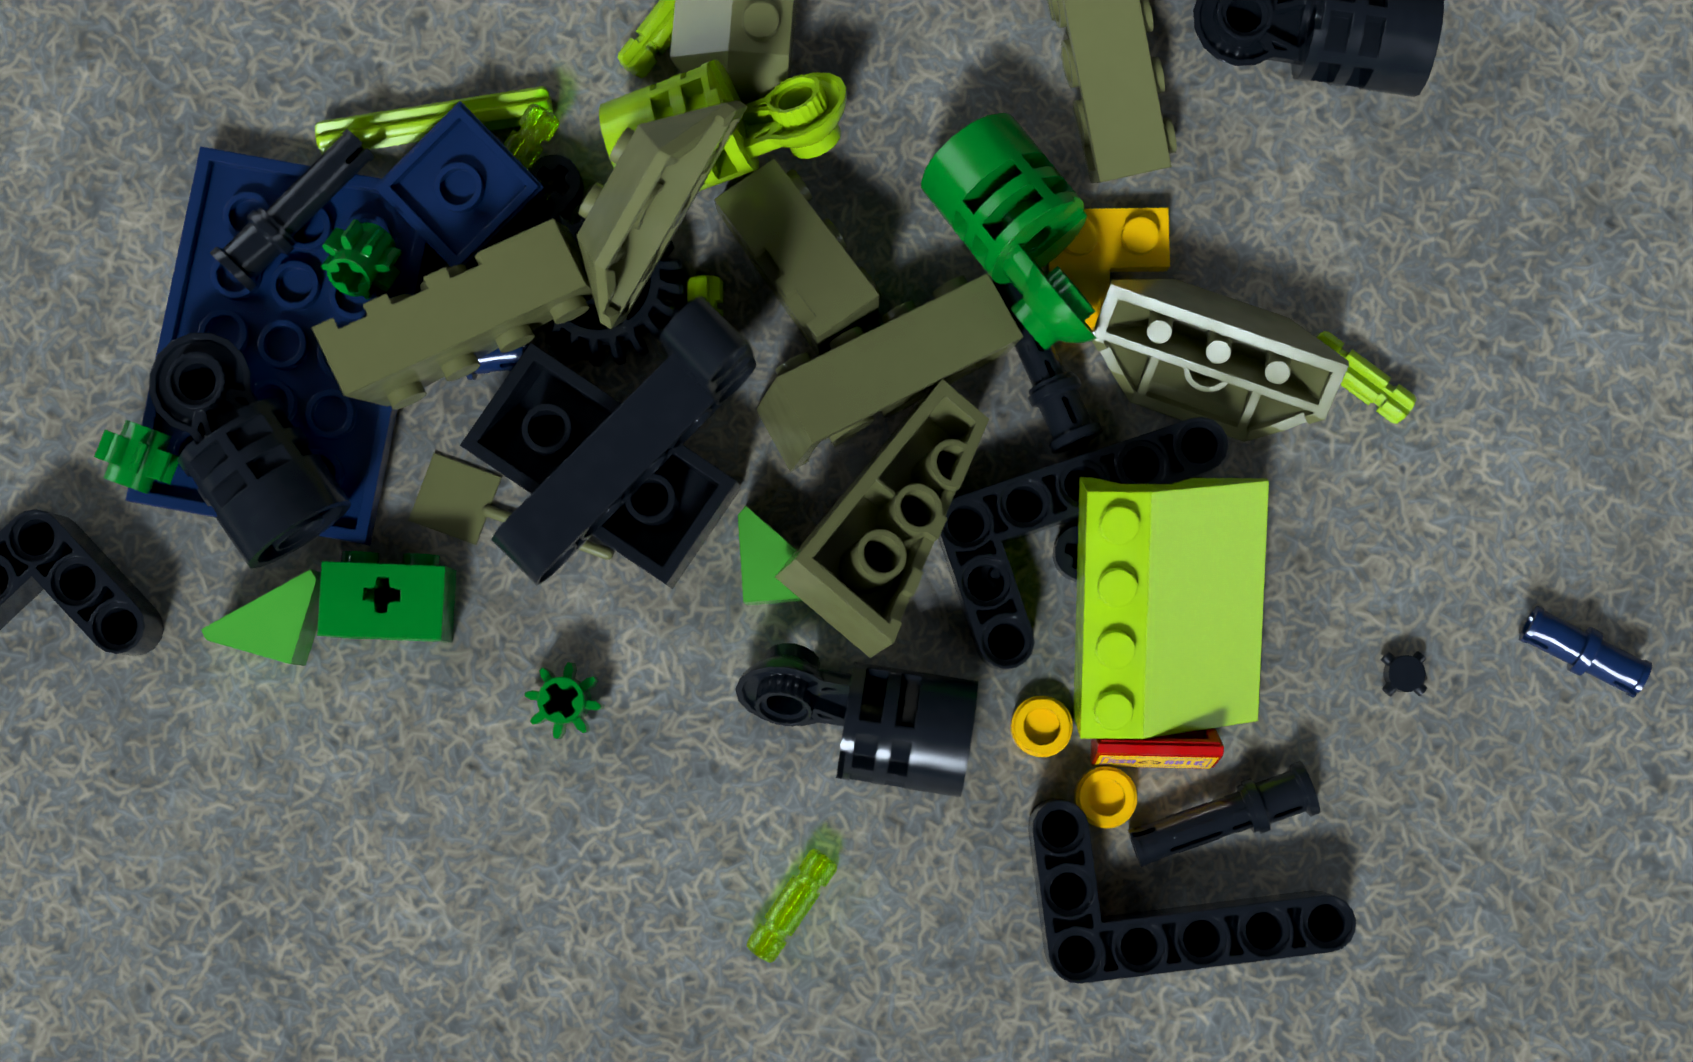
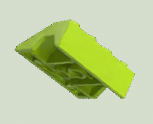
M1080 477L1073 717L1080 739H1146L1258 721L1269 480L1267 478H1190L1174 484H1119L1093 477Z

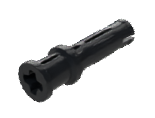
M346 129L342 136L266 211L261 207L257 211L252 210L247 215L249 223L224 248L216 246L210 254L251 292L257 286L255 278L280 253L288 255L294 249L292 246L296 241L292 237L369 161L371 162L375 156L367 147H362L363 143Z
M993 280V284L1023 335V338L1014 347L1033 386L1029 390L1030 396L1028 400L1032 407L1040 409L1053 438L1049 444L1052 453L1065 452L1100 435L1103 432L1100 423L1092 422L1078 392V389L1081 387L1079 377L1074 375L1073 371H1065L1054 345L1045 350L1013 313L1010 307L1022 298V295L1012 283L999 284Z
M1301 761L1290 765V771L1257 783L1251 778L1243 780L1241 785L1236 787L1237 792L1177 812L1163 819L1127 829L1140 866H1146L1167 856L1199 847L1250 828L1253 833L1259 831L1262 834L1270 831L1272 823L1304 812L1310 817L1320 814L1319 801L1305 766Z

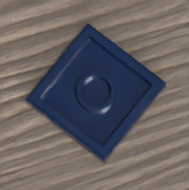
M461 101L374 186L450 267L466 265L468 270L477 262L475 256L478 252L495 245L548 192L536 177Z

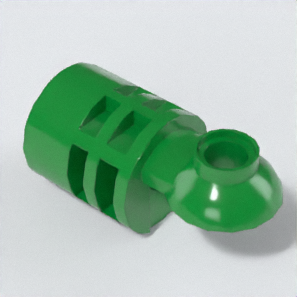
M997 113L977 119L952 136L935 153L924 170L921 181L922 191L991 278L999 284L1012 283L1022 295V298L1010 308L1027 331L1045 350L1049 349L1057 341L1085 343L1098 339L1085 322L1087 318L1096 312L1088 300L1059 266L1048 274L1042 269L1054 260L1075 239L1082 229L1087 218L1082 199L1012 115Z

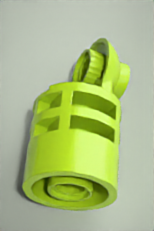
M714 59L688 72L674 75L657 84H651L600 104V127L609 157L617 140L628 127L635 131L639 124L734 100L741 102L724 66L717 59ZM812 72L793 76L775 86L764 98L746 104L748 106L700 191L757 170L759 168L758 156L781 147L790 148L793 156L799 159H810L828 152L837 144L841 137V129L838 123L844 114L847 98V89L842 79L826 72ZM611 162L613 168H615L616 164Z

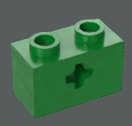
M342 551L341 562L322 561L317 636L346 639L453 643L456 570L447 566H440V555L404 553L402 564H380L379 553ZM389 586L400 590V602H390L388 607L385 604L376 602L377 591H386Z

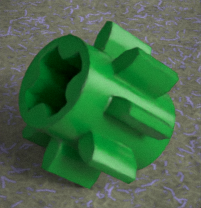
M353 219L345 231L336 227L322 245L323 249L329 253V256L321 267L327 271V276L332 285L346 295L354 297L363 296L365 299H370L377 288L387 292L401 273L394 264L402 252L396 248L392 236L379 225L360 223L358 219Z
M128 420L125 421L120 435L104 430L94 455L95 458L109 463L103 477L104 479L146 494L150 493L155 480L171 484L178 466L177 460L179 456L166 452L172 436Z
M567 662L564 667L563 677H556L547 668L540 669V676L545 684L539 691L525 692V697L530 700H537L540 711L530 720L532 725L541 724L547 720L553 722V737L555 739H562L566 733L567 724L571 723L580 732L588 733L590 727L584 717L589 710H603L605 706L599 701H591L589 690L597 685L599 679L594 676L586 678L582 682L575 679L577 673L576 663ZM558 686L564 690L576 689L578 696L572 701V706L575 709L572 715L567 711L554 712L551 705L558 700L557 694L554 691Z

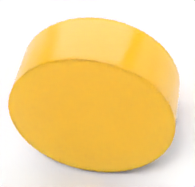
M1034 696L1024 700L1016 707L1011 717L1010 731L1015 744L1023 752L1036 757H1049L1059 753L1066 747L1072 736L1073 723L1068 709L1060 701L1049 696Z
M1099 766L1088 770L1080 777L1074 790V803L1084 812L1088 823L1099 828H1114L1125 823L1134 813L1137 805V791L1131 778L1120 769L1110 766Z

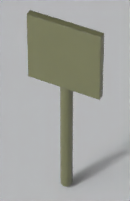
M434 453L408 521L477 545L487 517L504 522L512 513L491 506L502 477ZM588 540L578 549L605 560H610L614 555L612 549Z

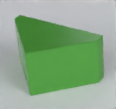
M745 506L738 514L743 602L746 605L803 602L775 578L796 552V549Z
M310 569L202 628L201 631L207 641L287 664L306 666L318 627L321 572Z

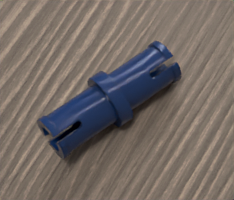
M1536 606L1534 611L1532 610L1519 635V641L1528 643L1568 663V671L1578 676L1586 672L1625 692L1626 695L1632 698L1642 690L1652 670L1651 662L1642 660L1604 641L1602 632L1592 627L1584 631L1546 612L1540 606Z

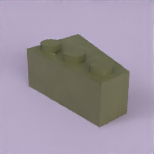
M772 159L716 197L714 202L717 213L816 355L820 356L831 351L828 344L837 336L858 326H861L863 329L878 318L881 293L867 271L862 266L858 268L844 250L847 248V245L828 217L821 220L808 203L813 197L799 174L793 168L785 173L778 162Z

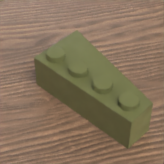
M1047 0L1052 21L1055 20L1058 28L1066 27L1068 39L1061 41L1060 57L1070 88H1080L1082 99L1073 101V111L1090 182L1101 183L1172 167L1169 154L1176 153V135L1170 117L1162 118L1158 94L1165 92V78L1158 56H1150L1146 33L1153 32V15L1149 0Z
M554 218L478 252L475 256L479 265L468 270L466 265H455L449 268L444 267L424 276V281L420 285L422 291L413 296L411 294H402L389 298L386 293L362 304L366 311V317L341 328L337 326L334 318H331L311 327L344 396L387 407L391 405L394 410L407 407L427 395L424 387L445 377L446 381H454L471 374L480 367L478 359L499 348L501 353H506L529 343L535 337L532 330L554 320L555 324H562L585 313L589 309L587 301L594 297L582 253L570 229Z
M988 273L970 282H967L964 275L958 276L934 290L932 293L935 298L934 300L916 308L913 301L905 302L881 317L883 325L867 333L863 332L861 326L852 328L837 336L828 344L831 351L814 359H811L808 352L789 359L776 368L775 371L778 377L773 381L757 406L756 411L789 471L791 472L808 463L807 458L821 441L828 437L834 447H837L857 436L856 433L875 421L874 414L881 411L884 418H890L922 399L927 394L924 390L931 385L934 387L942 379L950 385L1007 354L1023 338V335Z
M943 379L918 401L775 576L776 579L869 658H872L895 642L902 622H900L910 598L915 595L924 574L922 569L934 542L939 539L947 517H945L955 492L962 485L989 422V418Z

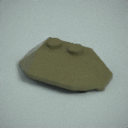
M675 0L670 59L680 73L688 72L700 67L704 63L717 59L726 69L743 104L746 105L764 98L775 86L791 78L797 0Z
M734 100L639 124L635 131L628 127L617 140L609 157V160L616 164L605 186L597 182L592 187L578 213L586 220L580 228L577 238L600 323L606 327L613 329L626 320L748 106L742 102Z
M1174 278L1111 280L1093 328V332L1098 339L1092 342L1097 351L1101 352L1109 370L1130 403L1183 421L1197 417L1212 419L1222 426L1227 436L1243 442L1282 432L1305 422L1311 424L1325 420L1349 367L1347 359L1292 319Z

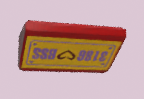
M1216 728L1146 739H1091L1090 761L1091 765L1096 767L1210 769L1224 756V745Z

